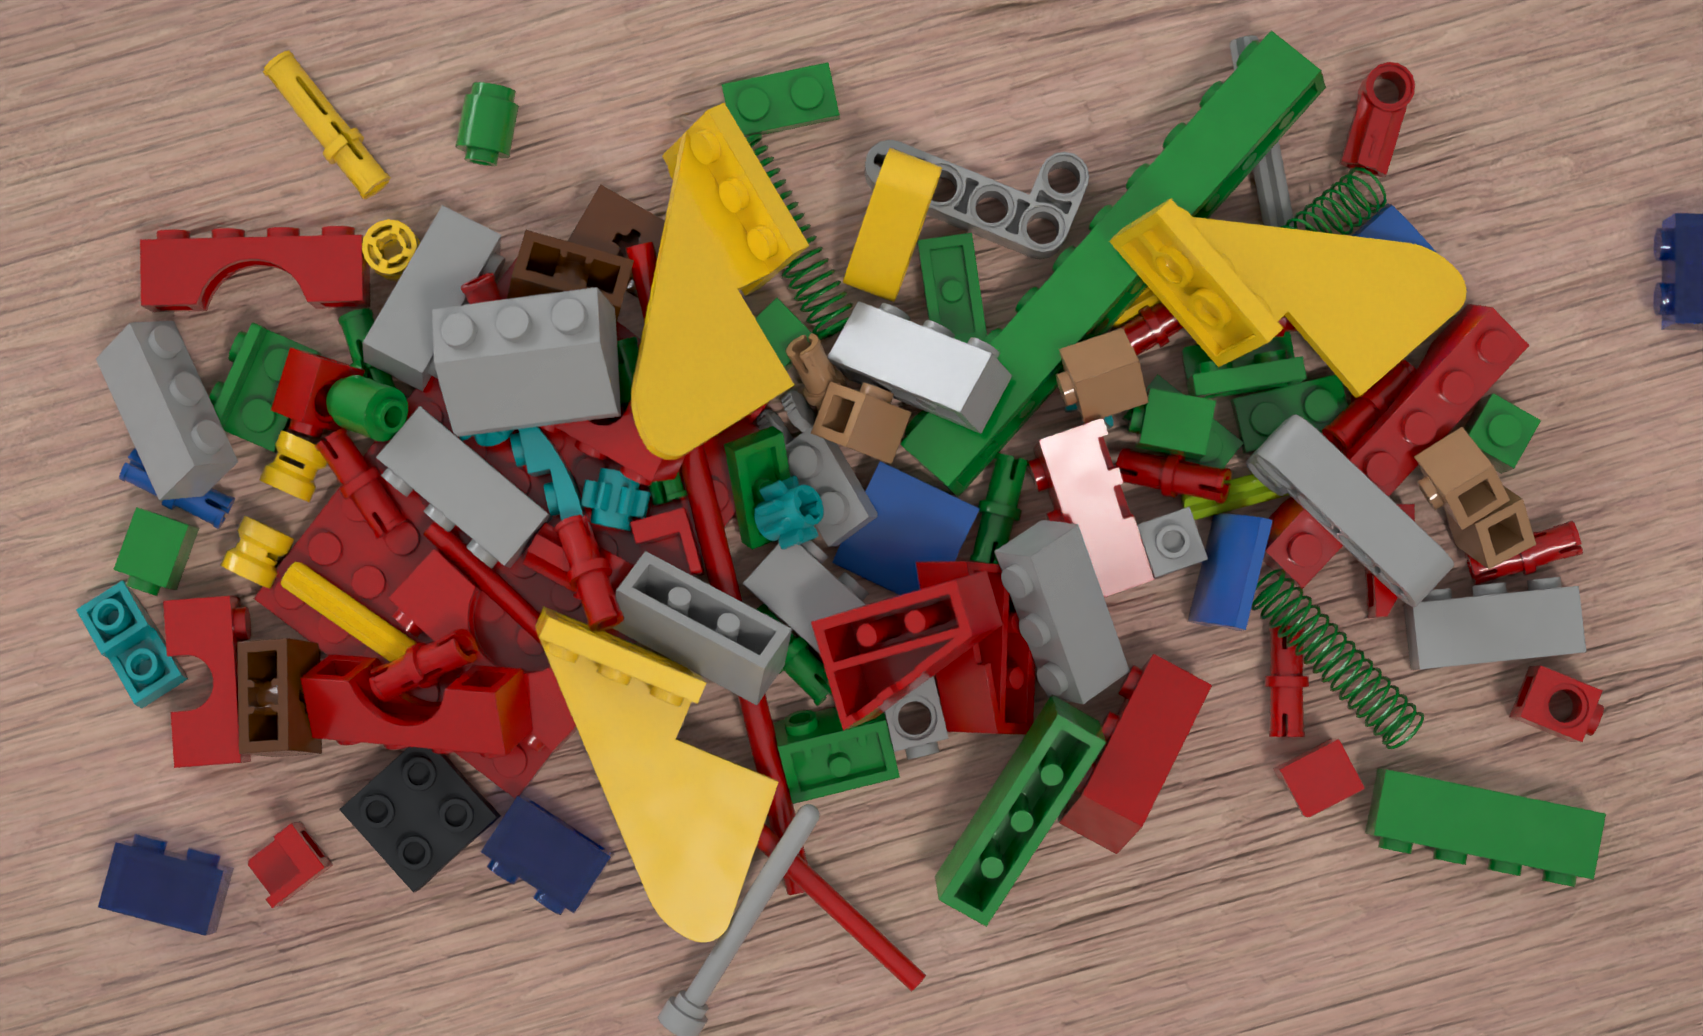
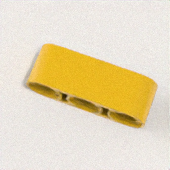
M889 148L843 279L844 284L895 302L943 167Z

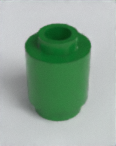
M474 82L472 84L471 94H467L464 97L455 146L457 149L466 152L465 161L495 167L497 166L498 158L510 157L519 105L514 103L515 90L485 82Z
M352 375L339 379L332 385L327 395V410L337 425L376 441L385 442L391 440L406 423L408 417V402L402 391L361 375Z

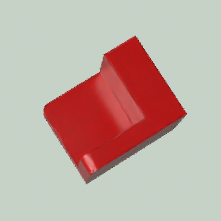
M685 507L630 522L635 542L640 548L641 555L646 551L693 577L705 575L689 515Z
M1331 738L1274 768L1278 779H1284L1304 817H1311L1365 789L1340 739Z
M301 821L290 823L274 836L275 840L248 861V866L270 894L265 900L271 908L284 904L333 866L332 862Z

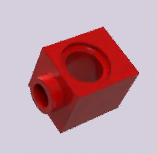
M290 347L271 411L291 418L289 429L321 438L323 429L337 431L342 428L336 424L327 410L326 401L330 388L341 378L352 375L363 376L365 370L335 359Z
M1541 665L1529 666L1509 717L1569 742H1583L1586 734L1592 736L1601 721L1604 706L1598 702L1603 690ZM1559 690L1569 695L1573 706L1570 716L1562 722L1557 721L1549 711L1550 698Z

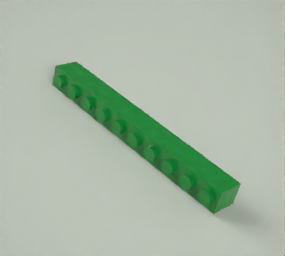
M1272 30L1261 42L1254 40L1242 51L1236 62L1238 68L1224 83L1218 81L1206 91L1199 104L1201 109L1187 124L1181 122L1171 130L1163 142L1162 147L1164 150L1151 165L1145 163L1131 175L1126 184L1127 192L1114 206L1108 204L1095 215L1089 225L1091 232L1077 247L1069 246L1059 255L1052 266L1054 273L1040 289L1035 286L1023 295L1015 308L1017 314L1003 330L1001 328L994 329L983 340L999 351L1000 354L997 359L1011 373L1012 378L982 433L980 434L924 410L918 413L908 424L905 430L907 437L900 445L958 498L1058 387L1056 374L1065 372L1059 349L1107 333L1148 287L1109 241L1123 227L1170 198L1178 207L1185 209L1193 217L1209 219L1325 90L1326 86L1322 70Z

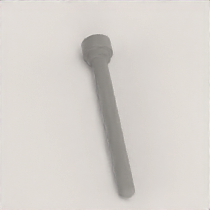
M806 804L800 807L731 918L727 930L720 936L688 990L680 991L677 997L671 996L663 1007L658 1019L673 1034L677 1036H699L708 1021L705 1015L708 1010L706 1001L819 820L820 814L814 805Z

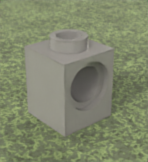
M1190 507L1137 525L1154 579L1208 559Z
M934 676L884 712L893 750L895 752L905 749L907 760L938 753L940 751L937 741L949 739ZM908 702H920L930 712V724L920 734H909L899 725V711Z

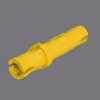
M289 50L284 51L266 64L263 68V74L271 80L294 109L297 116L301 118L324 147L323 156L328 163H336L358 190L362 199H369L380 192L390 182L391 177L388 173H385L362 144L364 136L357 128L350 129L324 93L316 86L294 58V54Z

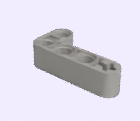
M880 141L870 149L865 162L866 182L872 191L881 170L876 164H883L889 148L943 167L940 177L950 180L955 186L956 193L953 198L946 202L932 200L927 212L928 216L1030 258L1040 260L1052 257L1062 247L1089 180L1088 168L1084 161L1077 155L1068 152L1055 153L1046 159L1039 171L1030 195L900 141ZM1055 169H1068L1077 179V188L1065 194L1056 192L1049 185V173ZM985 198H995L1005 206L1006 216L997 223H987L979 218L975 207L978 202ZM1034 219H1047L1055 226L1057 237L1051 243L1038 244L1029 237L1027 225Z
M1292 415L1286 419L1246 461L1248 469L1263 485L1279 496H1283L1286 493L1291 495L1406 604L1416 607L1454 567V562L1450 556L1314 426L1302 417Z

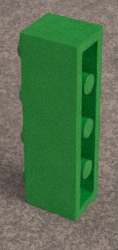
M1050 696L935 875L939 901L987 927L1105 745L1106 740L1098 720L1058 697Z
M1377 768L1365 833L1380 836L1378 848L1411 854L1414 843L1434 847L1433 859L1466 865L1469 854L1489 858L1487 870L1521 876L1523 865L1543 869L1542 881L1575 887L1577 876L1594 880L1606 813Z

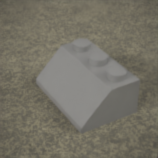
M597 287L432 309L434 366L452 430L457 437L621 416L615 308Z

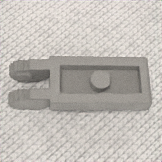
M793 389L782 396L781 401L790 421L803 432L802 434L793 439L784 422L772 409L762 411L756 418V424L760 430L774 426L783 432L790 476L798 478L799 486L803 484L809 485L817 491L823 503L824 514L822 520L816 524V527L828 547L838 546L877 518L878 513L838 444L810 434L817 416L809 406L806 398Z

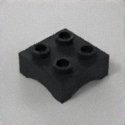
M408 747L339 809L413 893L426 885L453 858L501 817L496 809L475 789L445 754H437L429 748Z

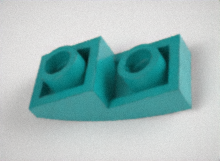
M539 427L518 429L519 433L510 434L512 451L517 467L526 465L528 474L533 477L551 473L553 482L544 484L550 515H560L561 521L575 515H582V517L587 515L585 507L580 504L581 495L566 462L547 435Z
M124 580L76 609L101 655L110 660L133 703L139 708L146 707L188 680L176 657L167 656L165 639L131 588L126 586Z

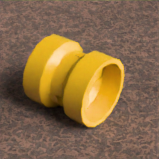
M387 219L375 223L368 229L363 237L362 251L364 259L378 275L390 281H399L421 241L404 223L398 220Z
M281 430L275 443L277 455L272 463L265 465L259 481L310 503L316 490L314 483L318 470L326 468L327 462L321 453L316 450L315 444ZM290 459L305 464L304 468L300 469L289 464Z
M244 515L237 529L241 539L234 548L226 551L220 565L254 583L271 589L278 574L275 568L277 559L288 554L295 539Z

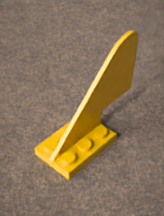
M725 103L708 109L662 155L668 166L673 183L632 383L631 405L635 425L643 443L651 453L667 460H674L684 456L794 386L739 290H742L746 296L762 288L808 248L809 244Z
M1171 198L1123 227L1109 241L1218 367L1269 343L1283 329L1278 321L1285 316L1355 398L1364 394L1458 312L1466 300V284L1460 272L1444 257L1426 247L1406 242L1193 217L1185 209L1178 207Z
M544 606L535 625L538 637L653 908L668 926L692 941L705 943L718 939L725 933L730 924L771 806L778 780L676 739L691 702L698 704L706 686V681L701 675L667 657L607 632L590 631L588 624Z

